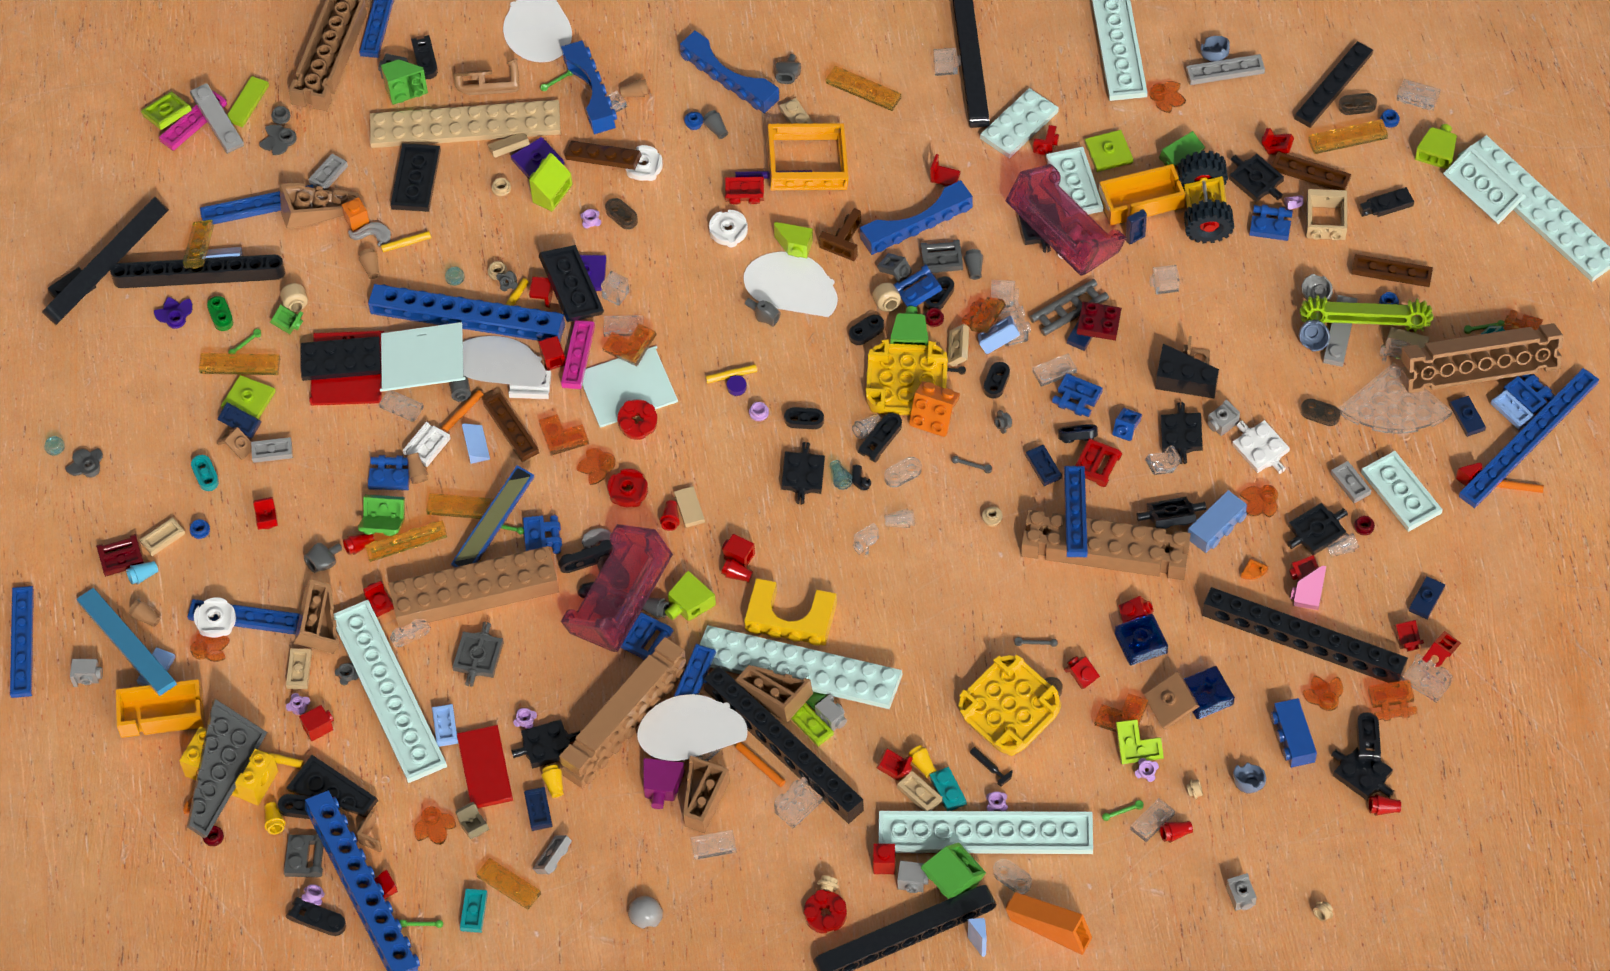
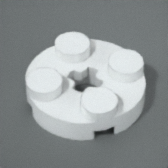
M647 145L637 146L635 150H640L642 154L639 163L646 161V165L638 163L635 170L625 169L627 176L640 181H653L662 170V156L654 147Z
M728 210V212L724 213L721 211L717 212L709 222L710 237L715 242L727 245L728 247H735L748 233L745 216L736 210ZM730 225L732 226V229H731V230H726V229L724 228L725 226H726V227H729Z
M210 598L205 600L200 608L199 606L196 608L194 622L202 636L221 637L232 632L236 622V614L233 606L225 599ZM214 614H217L218 617H220L216 621H212L210 619L214 617Z

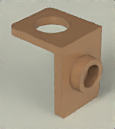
M1189 336L1188 345H1184L1183 353L1192 357L1202 354L1206 358L1203 362L1209 364L1210 350L1191 349L1192 336Z
M238 427L228 430L217 442L218 445L226 443L241 460L245 459L252 451L251 441Z
M370 812L366 820L360 823L357 837L360 844L381 852L380 841L368 836L376 823L374 812Z

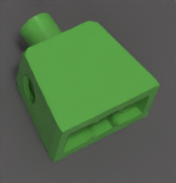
M914 306L907 307L906 313L897 314L891 334V344L928 345L925 315L917 314L918 309Z

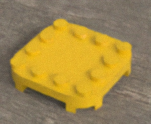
M889 339L881 340V343L870 349L868 354L866 400L870 411L880 414L896 413L898 415H911L914 395L922 381L931 382L936 386L946 388L947 352H944L942 348L936 345V342L929 341L928 345L889 344Z
M999 655L993 660L994 663L967 690L964 689L962 691L959 709L965 722L995 749L1013 756L1025 749L1056 718L1061 709V702L1056 688L1053 685L1051 686L1023 661V658L1018 655L1003 657Z

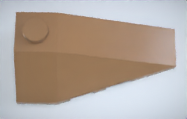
M303 183L280 184L281 215L286 228L306 227L344 216L341 204L357 197L360 198V196L356 192L338 189L334 191L323 190L321 186H316V188L305 187Z

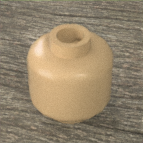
M291 283L281 290L280 297L283 306L292 312H299L307 305L308 298L302 285Z
M882 283L873 291V299L882 311H893L901 302V296L892 283Z

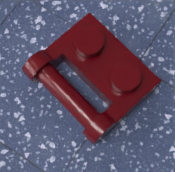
M136 534L130 535V538L110 544L96 545L105 577L126 571L131 565L144 563ZM131 545H132V547L125 548V549H122V550H119V551H115V552H112V553L105 554V553H107V552H111V551L118 550V549H121V548L128 547V546H131Z

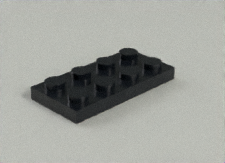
M402 143L391 199L392 210L430 211L441 153L440 146Z
M576 245L540 252L539 259L566 321L571 322L602 315L604 309Z
M379 336L301 343L302 381L381 374Z

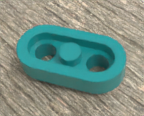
M206 455L194 457L191 461V467L200 488L204 491L215 490L219 485V479L210 458Z

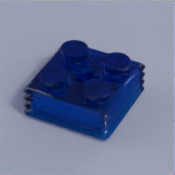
M1153 614L1115 626V636L1130 666L1168 653V644Z
M1217 666L1184 678L1199 705L1197 709L1192 711L1196 719L1204 718L1234 705L1235 697Z

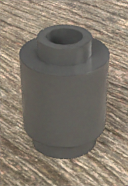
M464 376L466 380L449 382L451 397L455 401L463 402L471 396L469 380L466 376Z

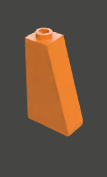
M1017 892L1014 893L1012 899H1009L1006 904V912L1010 921L1078 954H1084L1093 938L1083 914Z

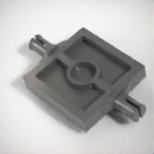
M483 622L481 632H463L453 664V671L468 674L465 682L466 686L470 684V687H473L476 676L494 678L504 641L503 638L489 635L491 624L488 622L487 624Z

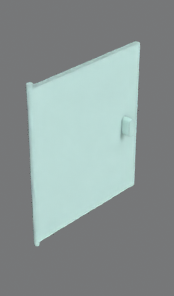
M462 322L381 333L382 388L380 392L466 380L463 369Z
M657 346L585 370L582 386L600 428L618 422V412L626 401L644 400L652 404L655 409L678 402L657 353Z

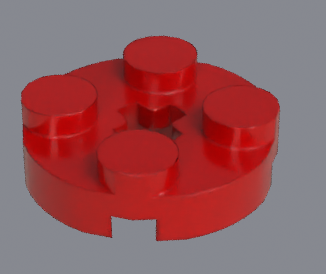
M644 400L626 401L618 412V426L623 434L634 440H641L650 433L652 434L657 427L655 407ZM640 416L643 421H639V424H636L632 418Z
M635 469L620 470L621 473L613 474L607 484L611 502L622 507H639L648 494V483L643 474ZM627 485H631V490L625 491V489L622 488L627 487Z
M818 890L809 897L804 906V916L807 925L813 931L821 934L839 930L847 919L846 902L834 892ZM827 908L831 914L822 916L821 910Z

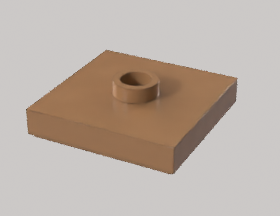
M1178 671L1144 694L1160 725L1165 730L1199 707L1185 680Z

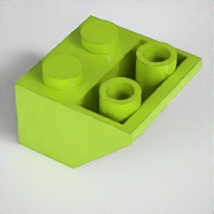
M549 153L546 159L544 158L541 161L539 168L529 178L533 203L551 212L573 185L571 173L552 153Z

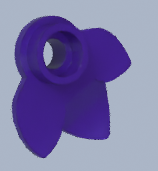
M168 297L163 309L154 310V315L159 322L167 323L170 328L177 329L185 324L186 317L193 310V305L190 299H186L179 304L174 299Z

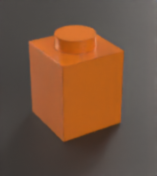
M359 197L341 204L344 218L352 232L370 223L367 210Z

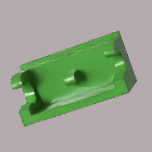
M1192 131L1163 148L1159 159L1166 166L1174 164V167H1176L1178 163H1181L1180 160L1182 158L1186 159V155L1192 156L1193 152L1196 151L1197 154L1201 153L1205 146Z

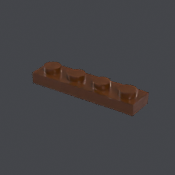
M571 140L564 156L566 160L635 170L642 154L640 150Z
M1277 152L1272 167L1281 174L1333 190H1346L1351 179L1350 173L1281 152Z
M1355 254L1351 274L1430 287L1433 267Z
M501 393L483 401L484 407L521 462L539 454L538 447Z

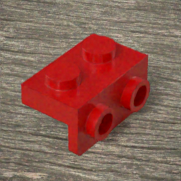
M725 177L726 202L733 205L741 204V201H748L749 204H760V201H764V177Z

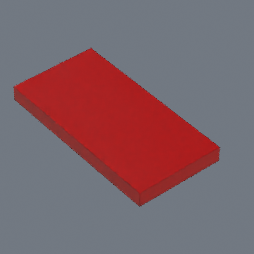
M498 725L457 733L470 803L474 802L478 809L513 801Z

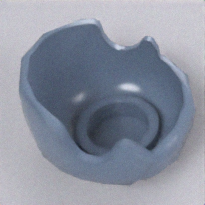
M1207 37L1205 44H1201V55L1204 59L1211 62L1223 60L1229 54L1230 42L1226 37Z
M1313 319L1306 321L1300 327L1298 336L1300 342L1306 348L1315 352L1323 350L1328 345L1330 334L1324 323Z
M1246 763L1242 767L1239 765L1235 766L1233 779L1235 786L1241 792L1250 794L1263 789L1266 784V774L1261 767Z

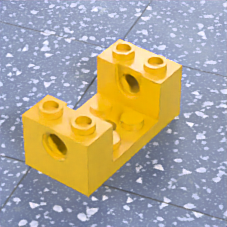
M199 727L179 760L184 775L193 780L197 779L206 729L203 727ZM255 749L249 758L250 762L243 773H240L235 782L236 788L232 796L259 806L279 771L274 756Z

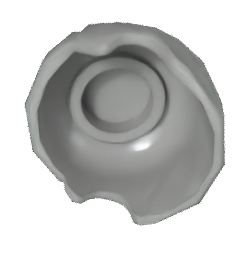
M1311 274L1304 279L1301 285L1302 294L1307 301L1309 296L1315 298L1318 294L1320 299L1326 297L1328 302L1333 294L1332 284L1325 276Z
M640 896L629 905L628 917L632 924L639 928L656 927L663 918V910L657 900L649 896Z

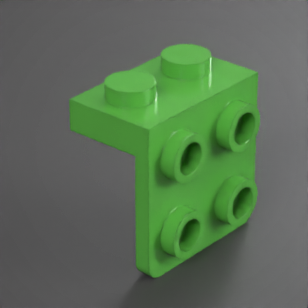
M365 494L363 497V518L358 525V531L365 534L383 533L387 536L399 533L405 520V497Z

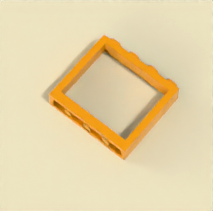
M844 123L768 124L767 146L771 190H847L849 176ZM774 140H837L840 172H776Z

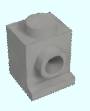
M1226 399L1220 407L1208 415V426L1212 431H1216L1222 436L1239 423L1240 412Z
M72 659L70 679L74 687H78V683L84 685L99 683V679L103 678V668L99 666L97 659Z
M832 694L815 705V713L833 731L837 728H842L846 724L845 711L840 704L834 703V696Z
M1248 873L1227 879L1226 889L1235 911L1240 909L1248 910L1256 905L1257 897L1249 880Z

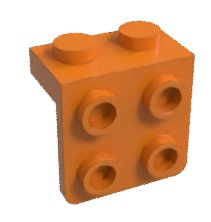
M922 381L914 395L909 421L910 426L945 437L948 434L952 410L959 400L960 393L949 388L936 386L931 382Z

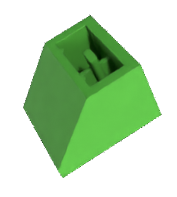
M399 59L381 65L385 89L392 105L428 93L423 67Z
M960 843L946 846L921 867L926 876L933 881L940 889V892L948 899L976 888L986 874L983 868Z

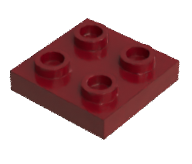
M1083 301L1077 334L1116 341L1122 308Z

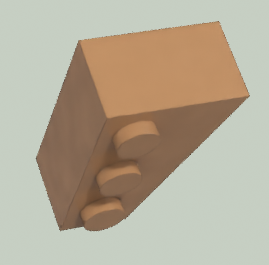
M310 579L304 590L294 644L334 654L339 646V638H337L336 633L337 624L336 620H334V605L330 584Z
M748 665L736 678V682L767 711L786 722L813 695L810 679L792 678V675L789 674L784 676L776 674L772 670Z
M693 756L689 757L683 814L685 827L705 834L730 782L729 769Z

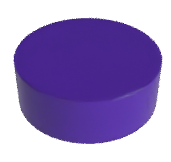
M732 376L728 379L727 390L731 395L740 396L745 393L747 383L742 376Z

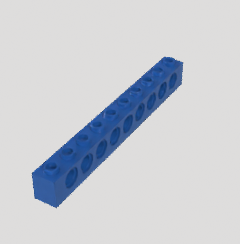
M374 284L368 302L370 314L436 325L462 322V329L536 341L558 336L559 342H561L565 328L564 314L558 312L541 311L536 308H522L517 305H503L498 302H484L483 300L466 299L460 296L453 297L441 293L434 294L423 290L415 291L404 287L396 288L385 284Z
M328 790L306 799L305 810L387 971H418V966H420L419 959L416 954H412L410 951L411 944L407 936L403 937L401 924L397 918L394 919L390 902L384 900L382 896L384 895L380 883L376 884L374 871L365 862L364 851L362 848L358 849L356 836L347 827L348 821L346 816L339 812V803L336 797H332ZM324 815H331L332 817H330V818H325V817H323V816H324ZM333 832H339V833H341V834H340V835H333L332 833H333ZM347 849L349 852L343 853L341 850ZM350 867H358L359 869H357V870H351V869H349V868H350ZM366 884L367 887L361 888L358 885ZM373 901L377 904L369 905L367 903ZM383 919L385 920V922L378 923L376 922V920ZM393 937L394 940L388 941L385 938ZM402 955L404 957L401 959H397L394 956Z

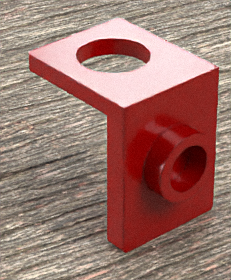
M936 154L930 168V182L945 186L958 182L961 171L939 166V154Z

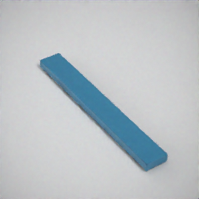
M94 588L77 598L79 605L159 696L177 685L172 676Z

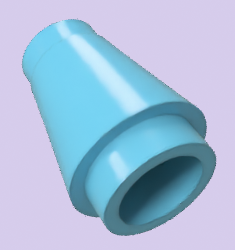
M155 561L131 565L130 568L126 569L127 577L131 584H140L158 572Z

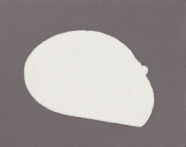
M516 0V2H511V7L505 17L503 26L504 37L509 47L517 55L533 62H550L562 56L561 46L571 43L572 29L557 0Z
M786 252L769 253L752 261L744 272V284L749 294L759 302L762 300L770 302L777 309L829 317L837 306L838 297L833 287L835 281L830 279L823 268L809 257H794Z
M482 336L463 342L464 376L484 382L538 387L545 379L546 371L540 362L542 357H537L529 347L517 340L501 336Z
M689 694L672 697L652 708L642 719L637 737L640 746L649 755L661 760L680 761L689 759L690 756L696 757L745 741L747 738V725L740 714L730 709L729 703L718 702L702 695Z

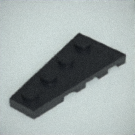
M313 755L310 756L287 786V790L290 792L312 797L329 790L331 796L336 797L340 809L363 817H367L379 801L375 796Z

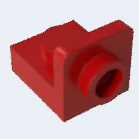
M382 581L371 583L363 589L365 600H369L376 617L394 610V606L384 590Z

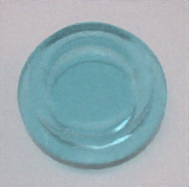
M458 267L449 268L445 274L446 282L453 286L461 284L465 279L464 272Z
M52 436L46 440L44 448L49 455L55 456L63 452L65 444L61 438Z

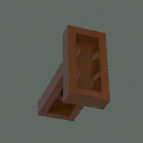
M854 208L851 214H847L843 227L837 230L835 236L822 231L819 236L820 248L855 261L858 256L857 244L849 241L861 223V210Z

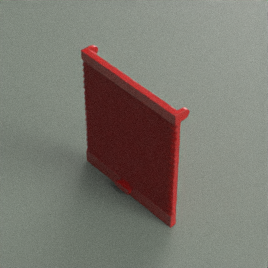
M384 331L314 333L313 342L379 336L381 353V333H384ZM382 365L381 374L311 380L310 405L382 403V391L380 392L382 388Z

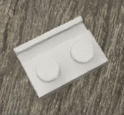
M546 371L545 379L538 387L510 384L509 398L549 399L551 371Z
M426 422L403 449V454L419 453L423 465L428 467L451 439L450 434Z

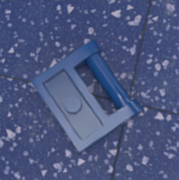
M926 264L921 267L920 271L907 279L893 284L907 307H916L943 290ZM926 276V278H924L923 280L919 281L915 285L903 291L905 288L909 287L913 283L917 282L918 280Z
M641 612L621 641L620 648L645 660L655 652V648L665 637L671 636L673 629ZM656 630L660 631V634L658 635L648 651L644 650V647L646 646Z

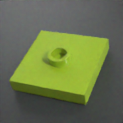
M171 91L144 108L141 113L143 117L162 130L192 111L188 103Z
M1122 130L1085 139V145L1096 172L1133 163L1134 159Z
M240 375L221 407L223 409L228 402L259 420L276 391L273 387Z

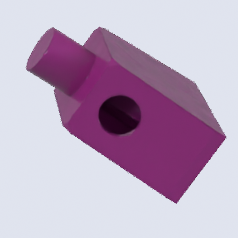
M644 758L645 798L652 799V808L663 809L664 801L675 800L685 774L684 762Z

